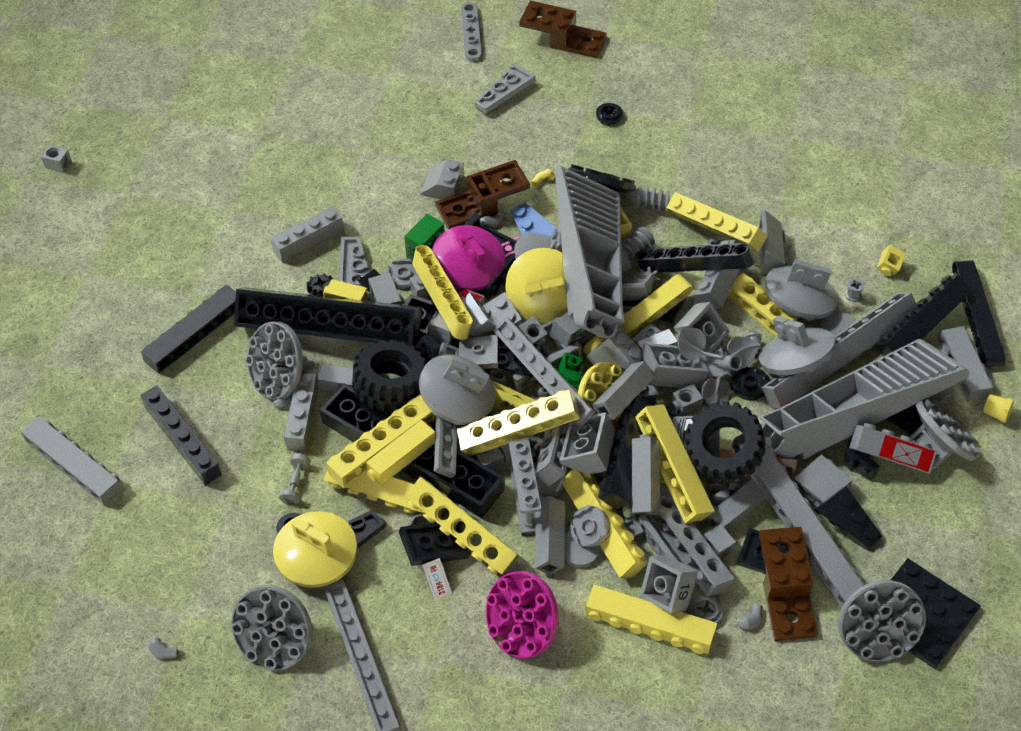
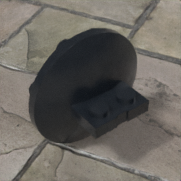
M573 164L568 168V170L620 194L636 190L635 181L622 178V181H620L618 176L589 168L583 171L584 167Z

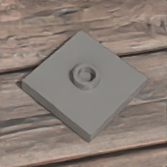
M498 335L468 337L465 340H459V356L473 361L482 369L498 368Z

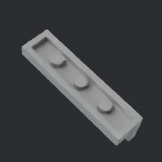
M645 514L640 516L638 523L644 531L643 537L657 556L667 555L681 562L650 519L648 520Z

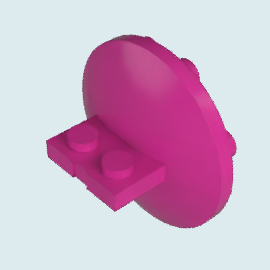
M462 225L446 230L437 238L432 249L453 287L462 291L464 289L470 291L485 289L505 265V253L498 239L485 229L476 226Z
M527 571L511 572L499 578L487 596L486 621L488 633L503 652L515 658L526 659L538 656L548 649L556 636L560 623L555 596L543 579ZM502 636L504 638V640L501 642V646L498 644L495 637Z

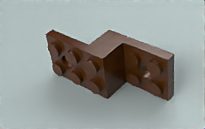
M531 0L519 21V27L550 33V48L598 58L607 38L606 32L576 26L575 10Z
M513 160L467 176V191L435 201V207L448 229L462 226L473 213L480 215V218L496 215L498 213V199L530 189V182L517 161ZM504 178H508V179H511V180H509V181H504L503 179H504ZM456 209H461L462 211H461V212H455L454 210H456Z
M802 527L760 530L759 538L766 569L763 586L774 641L817 638L818 633L810 599V593L814 584ZM784 545L787 546L790 551L788 553H782L779 551L778 547ZM793 614L797 617L798 621L794 623L789 622L786 616Z

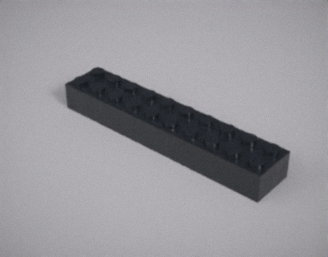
M249 287L236 289L234 326L258 329L268 322H282L288 325L295 334L368 343H378L381 340H385V342L396 340L398 343L402 341L408 346L412 345L413 347L420 340L422 307Z
M345 383L320 409L322 423L353 442L392 414L390 411L385 410V412H381L377 408H369L368 404H363L355 395L354 389ZM435 444L401 470L417 480L420 477L426 479L439 491L448 494L450 500L458 505H462L480 518L484 517L505 490L504 476L458 449L456 450V474L452 478L434 472Z

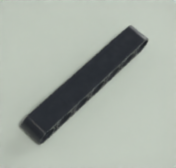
M746 243L641 249L635 254V260L640 269L647 272L648 267H651V272L658 270V273L746 269L755 263V258Z
M973 260L954 261L952 264L953 274H959L971 290V293L962 303L966 316L969 317L967 319L971 332H974L972 335L981 363L985 367L1004 366V350L975 262Z

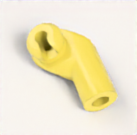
M551 169L539 172L530 184L537 188L545 178L548 181H552L555 178V173Z

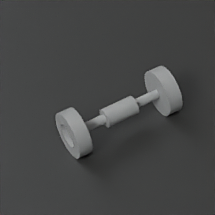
M297 453L291 456L290 464L296 468V471L292 474L291 488L284 489L280 493L279 499L283 503L297 505L300 501V494L294 491L295 487L298 486L301 476L300 468L308 469L311 463V459L304 454Z

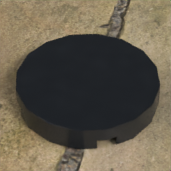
M758 367L741 368L732 374L731 389L742 399L757 400L764 397L765 394L762 387L769 383V377Z

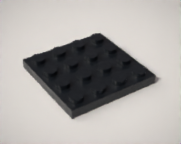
M907 558L891 581L903 583L914 590L921 599L926 612L925 628L920 640L908 652L936 670L976 615L981 605Z

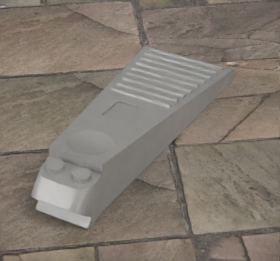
M558 166L555 170L568 317L574 319L575 325L578 328L596 336L610 339L616 334L619 323L624 324L620 193L562 166Z
M917 339L779 409L762 415L760 419L765 422L762 429L766 444L769 449H772L782 457L793 458L799 454L805 459L852 436L856 425L864 426L865 423L874 425L921 400L927 399L967 379L970 372L966 367L922 339Z

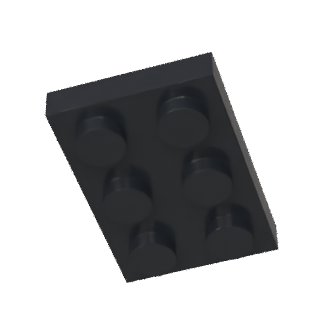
M438 523L402 526L398 531L411 566L423 565L440 558L441 562L468 559L470 552L468 547L463 549L455 542L457 538L452 534L447 536L439 529L441 525ZM457 524V525H456V530H457V532H458V533H462L461 530H460L459 525Z

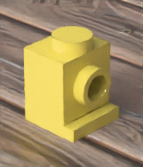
M889 245L882 251L877 268L881 270V274L884 276H894L900 270L906 253Z

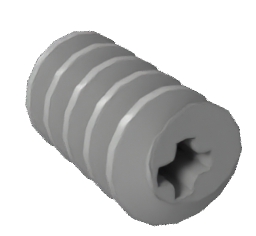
M639 185L634 191L632 206L637 202L640 208L644 203L645 209H648L651 205V209L654 211L658 206L659 212H662L665 208L667 213L668 209L666 207L670 202V193L667 190L665 195H663L662 189L656 193L654 187L649 192L648 186L642 190V186Z
M644 227L638 228L621 241V246L626 251L629 262L635 260V254L639 250L650 248L651 245L655 244L654 236Z

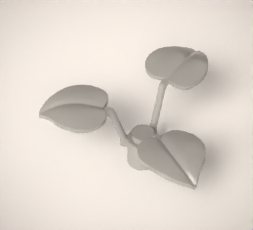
M698 328L681 329L677 338L678 349L684 358L694 361L699 357V354L721 360L720 365L725 372L719 375L717 380L713 378L708 379L702 387V397L709 408H711L712 403L717 402V405H722V401H728L730 385L728 381L721 379L726 375H730L731 371H738L741 368L748 367L761 345L748 337H734L727 345L730 355L724 356L702 350L706 346V337Z

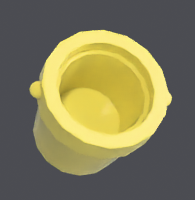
M990 394L985 403L983 413L1006 423L1011 414L1014 399Z

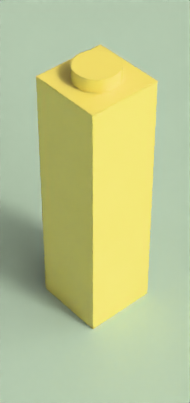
M420 420L366 462L369 478L383 485L435 444V431L424 421Z

